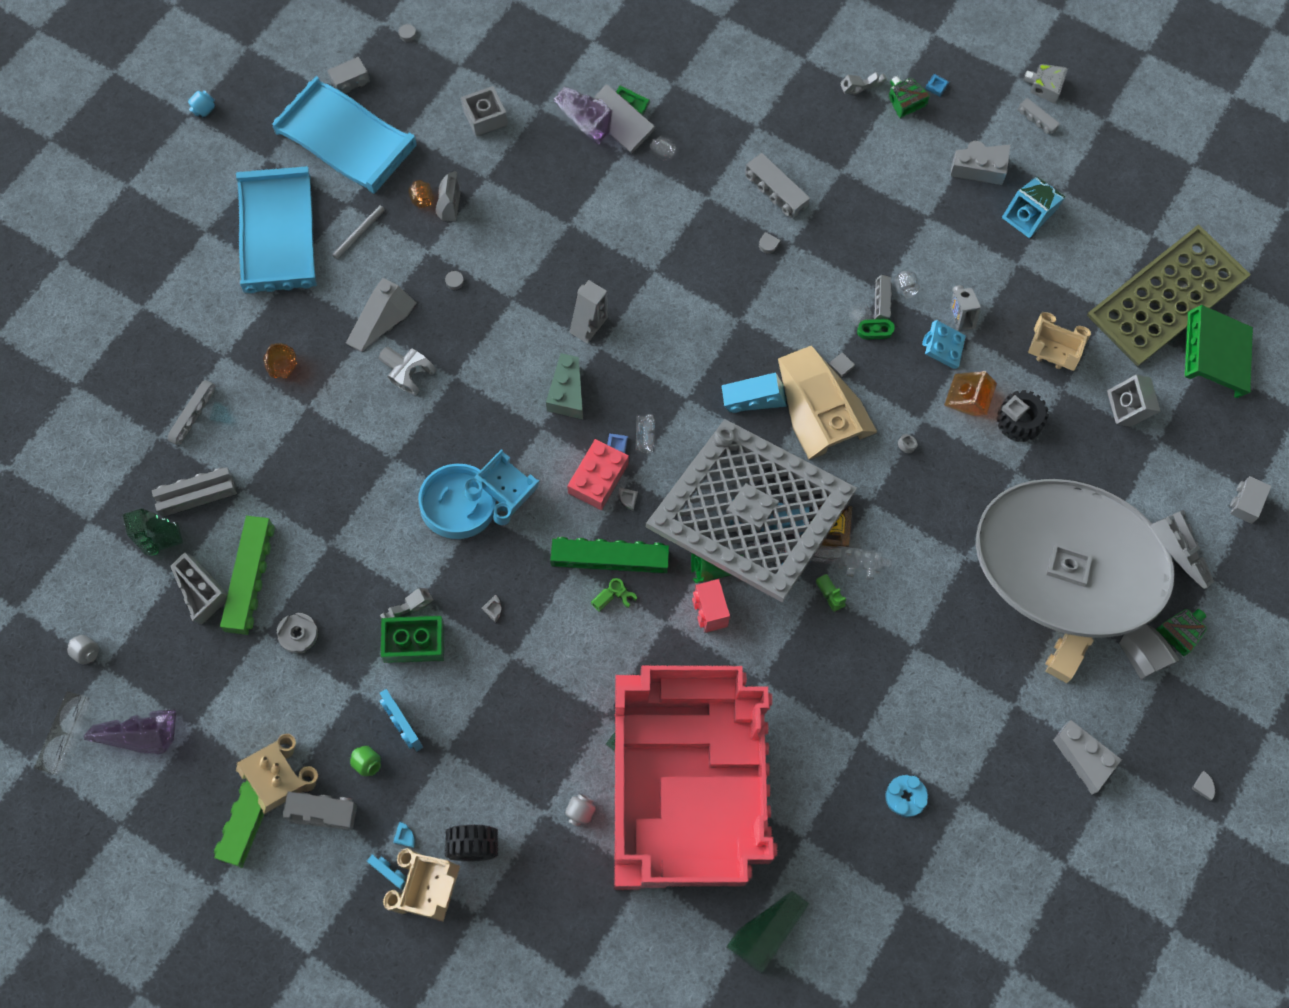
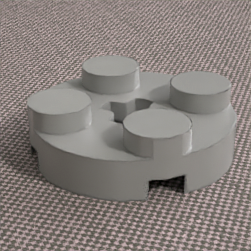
M295 613V615H288L281 620L277 627L279 643L289 652L304 653L316 642L318 628L313 619L306 614ZM299 628L302 629L301 636L295 638L293 631H298Z

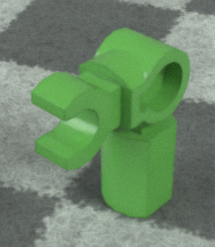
M827 574L819 577L816 580V584L824 597L828 598L827 601L832 611L835 612L845 607L846 598L841 595L840 588H835Z
M614 578L610 581L608 589L601 591L591 601V604L600 612L615 595L617 598L622 599L625 607L629 608L630 604L626 599L630 597L636 601L637 596L627 591L622 580Z

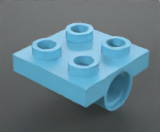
M936 320L932 322L931 331L923 339L922 344L927 347L925 354L956 369L960 364L966 335Z

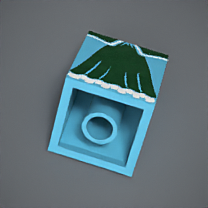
M1037 176L1018 190L1002 218L1028 238H1031L1059 208L1065 196Z

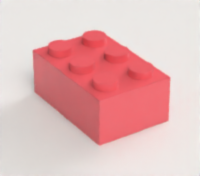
M595 439L567 486L568 494L602 510L629 464V455Z

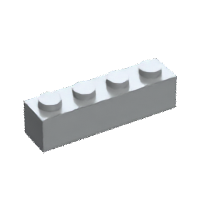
M1028 98L1018 108L1021 114H1024L1028 120L1033 121L1037 127L1042 128L1046 134L1052 135L1060 125L1058 121Z
M880 275L876 279L875 320L889 319L891 316L892 282L891 277Z

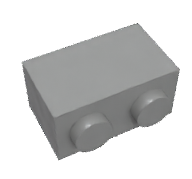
M359 57L327 70L334 88L342 93H348L352 89L364 86L370 82L368 72Z
M1251 476L1245 481H1241L1236 489L1239 492L1238 496H1235L1231 501L1230 507H1232L1230 514L1252 524L1259 518L1271 486Z

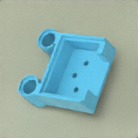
M501 449L474 478H470L465 482L464 494L468 500L476 501L481 497L482 489L499 502L494 507V521L498 525H506L509 523L514 512L536 491L539 486V480L535 479L531 474L527 478L510 463V457ZM476 487L478 490L476 492L469 491V488ZM500 511H504L507 513V515L502 517L499 516L497 513Z

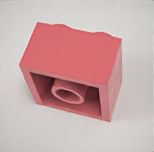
M719 579L697 584L695 592H693L694 598H692L694 609H698L699 616H697L700 628L703 627L706 633L728 627L730 614Z

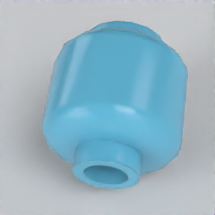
M197 91L188 101L191 106L189 110L197 117L199 115L206 117L215 107L213 103L215 100L205 91Z

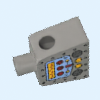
M957 285L953 288V297L950 305L957 331L975 329L981 306L972 288L964 289L962 285Z

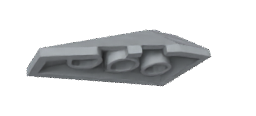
M382 278L372 292L346 344L361 352L377 341L381 335L390 331L398 322L406 319L417 303L398 285Z

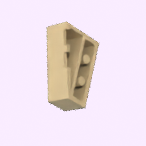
M1065 633L1063 639L1059 638L1054 646L1057 649L1055 654H1050L1045 663L1048 665L1046 672L1068 683L1084 659V654L1089 645H1092L1093 637H1082Z

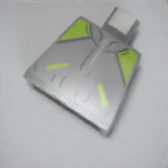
M1041 64L1037 73L1026 71L1023 81L1033 83L1030 91L1032 94L1056 104L1068 68Z

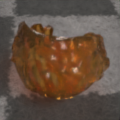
M271 344L263 357L265 369L272 378H287L297 364L295 351L287 344Z

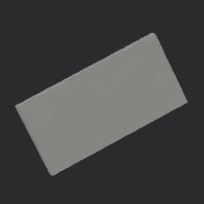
M607 84L583 109L585 113L631 154L656 129L654 125Z

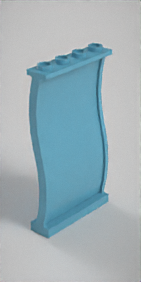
M317 76L307 84L306 88L296 96L294 101L272 123L277 135L281 134L300 144L333 169L366 187L373 194L417 146L413 134L410 132L406 134L388 125L352 98L334 87L321 82Z
M308 166L236 172L239 196L240 285L243 292H272L301 287L308 289L312 286H317L313 247L311 177Z

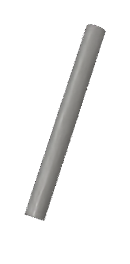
M380 205L332 254L333 257L339 259L385 209Z

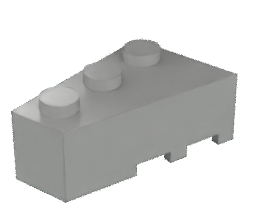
M1072 720L1063 726L1053 740L1067 761L1076 770L1079 778L1088 787L1091 795L1100 790L1122 760Z

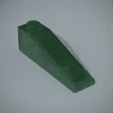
M791 891L738 929L726 948L761 974L809 903Z

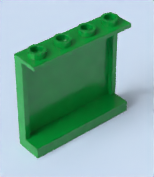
M1203 305L1188 311L1185 377L1192 379L1201 376L1235 390L1234 398L1250 393L1253 327Z

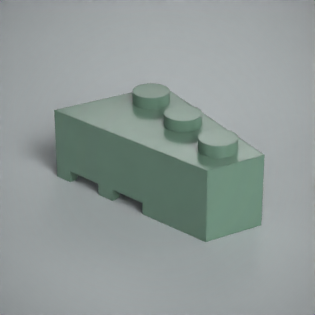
M560 354L546 400L548 412L583 419L579 357Z

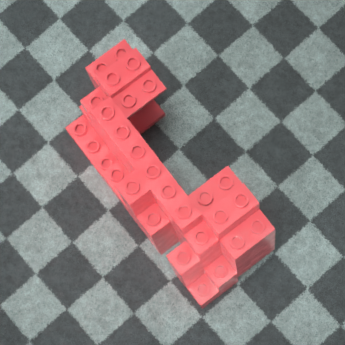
M641 666L640 675H616L615 890L666 888V886H744L752 877L751 865L747 864H769L777 856V843H773L771 826H768L767 818H771V806L767 805V797H770V784H766L767 776L770 774L769 763H766V755H769V743H765V735H768V722L764 721V716L767 710H770V706H772V693H768V687H744L746 685V672L742 671V666Z

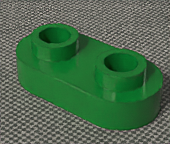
M888 319L863 320L858 325L857 333L859 337L866 340L887 339L893 335L895 327L893 322ZM867 329L869 333H865L863 330Z

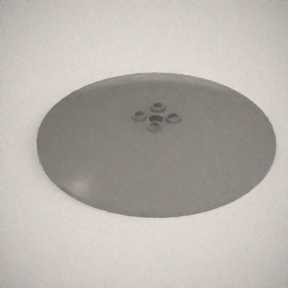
M1041 479L1018 484L1000 493L991 501L983 512L977 527V556L981 568L993 588L1008 604L1021 614L1059 632L1082 637L1101 638L1124 635L1138 630L1160 614L1170 598L1174 585V567L1171 554L1158 538L1151 526L1152 523L1123 499L1089 484L1062 479ZM1065 563L1071 564L1073 568L1066 566Z

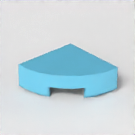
M399 822L394 843L414 848V834L402 822Z

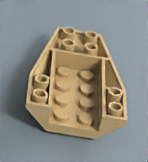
M812 345L778 358L792 427L809 460L826 454L828 447L858 436L861 440L877 433L861 400Z

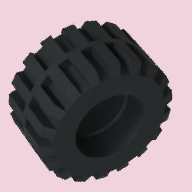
M1022 390L1020 393L1015 391L1013 395L1009 394L997 413L999 429L1003 428L1002 433L1004 435L1007 433L1009 439H1012V437L1016 438L1015 441L1017 442L1023 439V442H1027L1029 438L1032 440L1038 436L1049 418L1047 413L1049 409L1047 406H1044L1046 402L1040 400L1041 396L1038 394L1037 396L1033 395L1034 392L1032 391L1026 393V390ZM1016 395L1029 406L1026 412L1030 415L1032 421L1024 422L1018 419L1015 422L1001 409Z
M459 825L448 828L445 831L446 858L456 861H483L498 856L497 828L487 825Z

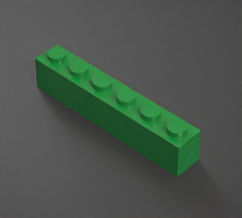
M557 537V539L552 538L550 562L553 567L667 573L669 545L664 543H654L652 545L641 541L626 543L623 540L607 542L604 539L588 541L585 538L570 540L567 537Z

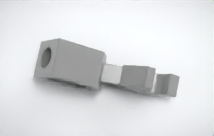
M876 72L865 80H862L860 76L847 75L840 84L844 93L856 95L865 89L881 86L887 78L885 74L879 76Z
M418 588L405 598V604L390 607L388 613H382L380 616L381 618H397L408 612L419 611L433 601V598L427 588Z

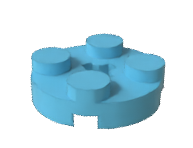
M901 775L896 777L887 787L885 795L889 808L894 813L903 817L916 816L927 805V790L916 776ZM903 791L911 793L912 796L909 802L901 798L904 794Z

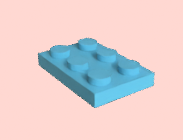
M385 689L379 694L383 698L380 700L381 705L389 716L393 714L390 719L398 731H404L400 735L410 749L414 747L416 752L422 749L423 745L388 690Z

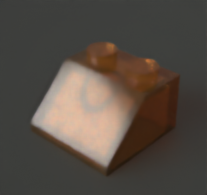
M986 371L955 374L944 406L972 416L987 415L997 382Z

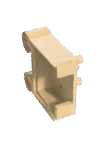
M1041 313L1034 327L1035 334L1028 353L1037 356V361L1045 359L1048 362L1055 363L1057 369L1065 367L1074 371L1091 335L1090 330L1083 326H1077L1074 332L1054 325L1056 317L1051 313Z
M290 734L281 735L276 742L237 763L236 771L242 779L247 778L259 797L258 804L264 814L286 802L288 791L295 793L308 792L314 789L317 782L318 773L313 767L301 769L297 778L286 761L287 758L293 755L296 745L295 738ZM288 744L290 748L285 749L281 745ZM308 776L312 781L306 782L303 780V777Z
M403 849L397 857V862L399 866L410 870L403 893L391 890L385 895L383 901L385 908L399 914L408 912L443 921L460 866L450 861L421 855L410 849Z

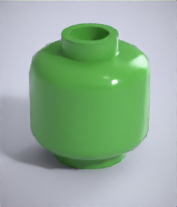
M362 746L352 752L350 764L361 776H373L381 767V757L371 747Z

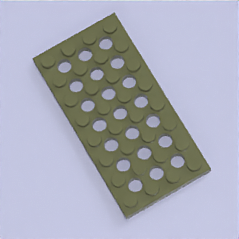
M1198 224L1088 312L1087 316L1139 367L1187 328L1188 311L1200 305L1211 309L1246 281L1251 274ZM1199 246L1202 252L1196 253L1192 247ZM1185 257L1187 258L1188 263L1182 264L1179 262L1178 258ZM1205 259H1213L1215 264L1208 265ZM1171 268L1174 270V274L1168 275L1164 269ZM1194 269L1199 270L1201 276L1196 277L1192 275L1191 271ZM1224 271L1228 274V277L1221 278L1218 272ZM1152 279H1157V280H1159V281H1160V285H1159V286H1154V285H1152V284H1151V280H1152ZM1185 281L1187 287L1182 288L1178 286L1177 282ZM1210 282L1214 285V288L1207 289L1204 283ZM1143 290L1147 296L1140 297L1137 295V291ZM1171 292L1173 298L1167 299L1163 293ZM1190 294H1198L1200 300H1193ZM1130 301L1133 307L1125 308L1123 302ZM1157 303L1159 305V309H1151L1150 304ZM1182 304L1186 307V311L1181 312L1176 306ZM1115 312L1119 315V318L1111 319L1109 313ZM1143 314L1146 320L1139 321L1136 319V315ZM1166 315L1170 316L1172 318V322L1166 323L1163 321L1162 317ZM1129 325L1132 331L1124 332L1122 326ZM1149 327H1156L1158 333H1150ZM1141 338L1145 344L1137 345L1135 339Z

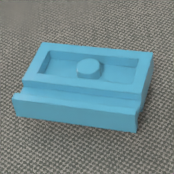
M371 855L367 862L403 891L406 884L404 880L407 877L399 870H396L394 873L388 867L391 864L382 856L378 860L374 855Z

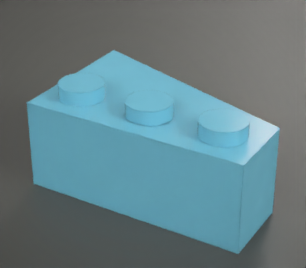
M776 373L722 385L724 406L732 413L787 406L784 386Z

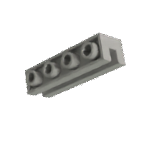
M760 153L746 164L745 175L747 179L757 184L758 189L762 193L765 192L772 203L778 204L785 215H789L794 219L798 216L799 210L802 209L804 211L808 208L810 197L763 153Z
M227 467L217 468L213 472L206 474L200 473L193 478L181 479L174 484L161 485L157 489L152 490L153 497L157 502L155 504L156 511L161 517L237 494L232 474Z

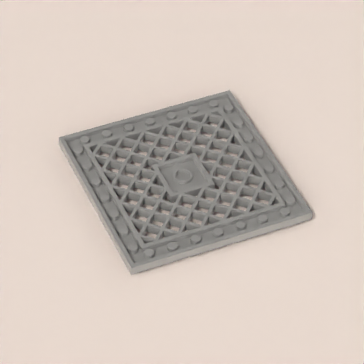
M724 419L646 522V528L783 603L856 493L857 487ZM721 427H726L734 433L735 438L729 446L720 445L715 440V433ZM738 450V455L731 456L730 451ZM755 459L756 463L747 464L746 460ZM742 461L743 465L734 466L733 462ZM729 463L730 467L721 468L720 464ZM771 467L772 472L764 473L763 468ZM758 469L759 474L751 475L750 470ZM745 471L746 476L738 477L737 472ZM732 473L733 478L725 479V474ZM719 476L720 480L712 481L711 477ZM788 476L789 481L781 482L780 477ZM775 478L776 483L768 484L766 479ZM762 480L763 485L755 486L753 481ZM736 484L737 489L728 490V485ZM804 485L805 490L798 491L796 486ZM723 486L724 491L715 492L714 488ZM791 487L793 492L785 493L783 488ZM710 489L711 493L702 495L701 490ZM778 489L780 494L772 495L770 490ZM821 493V499H814V494ZM808 496L809 501L802 502L800 497ZM726 497L727 502L719 504L718 499ZM795 498L797 503L788 504L787 499ZM713 500L714 505L706 506L704 501ZM779 500H782L784 505L778 506ZM700 502L701 507L692 508L691 503ZM812 507L814 512L805 513L804 508ZM727 509L726 515H722L721 510ZM799 509L800 514L792 515L791 510ZM717 511L718 516L709 517L708 512ZM786 511L787 516L779 517L778 512ZM700 513L704 514V518L702 519H696L694 515ZM690 515V521L682 522V516ZM733 520L735 525L726 526L725 521ZM803 520L804 525L796 527L795 521ZM720 522V528H712L711 523ZM790 522L791 528L783 529L782 523ZM707 524L708 530L699 531V525ZM777 525L778 530L770 531L768 526ZM764 527L765 532L756 533V531L760 532L761 529ZM742 530H751L750 535L743 536ZM737 531L738 537H729V532ZM799 532H804L800 538ZM724 534L725 539L716 540L715 535ZM794 534L795 539L787 540L785 535ZM780 536L782 541L773 542L772 537ZM767 538L768 544L760 545L759 539ZM754 540L755 546H746L745 542ZM741 543L742 548L733 549L732 544ZM794 545H795V547L793 548V550L790 551L789 546H794ZM777 548H785L786 553L777 554ZM771 550L772 555L764 556L762 551ZM758 552L759 558L750 559L749 553ZM786 559L781 566L780 560ZM775 561L776 567H767V562Z

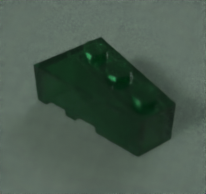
M145 509L122 514L127 536L145 555H155L160 550L183 543L178 522H173L172 524L168 521V518L160 519L157 514Z

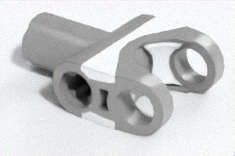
M387 346L379 355V360L393 369L387 376L388 379L402 390L413 395H417L420 390L412 383L411 376L417 372H428L434 375L437 371L427 358L414 349H410L403 357Z

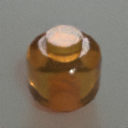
M422 180L413 182V185L408 190L412 204L418 206V208L430 206L434 200L430 184Z

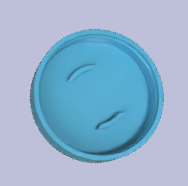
M450 464L436 469L424 480L419 491V508L423 521L433 532L446 538L464 539L480 533L490 524L494 515V507L497 505L496 500L483 489L481 497L476 501L468 500L464 494L465 482L470 478H474L480 472V469L467 464ZM476 487L469 488V491L476 492L478 490Z

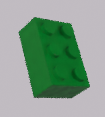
M442 616L381 618V658L383 662L444 661V620Z

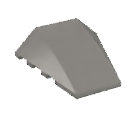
M1184 510L1151 524L1162 544L1188 575L1204 589L1214 583L1205 559L1198 556L1197 551L1200 550V547L1191 533L1193 531L1190 524H1187L1184 516H1186Z

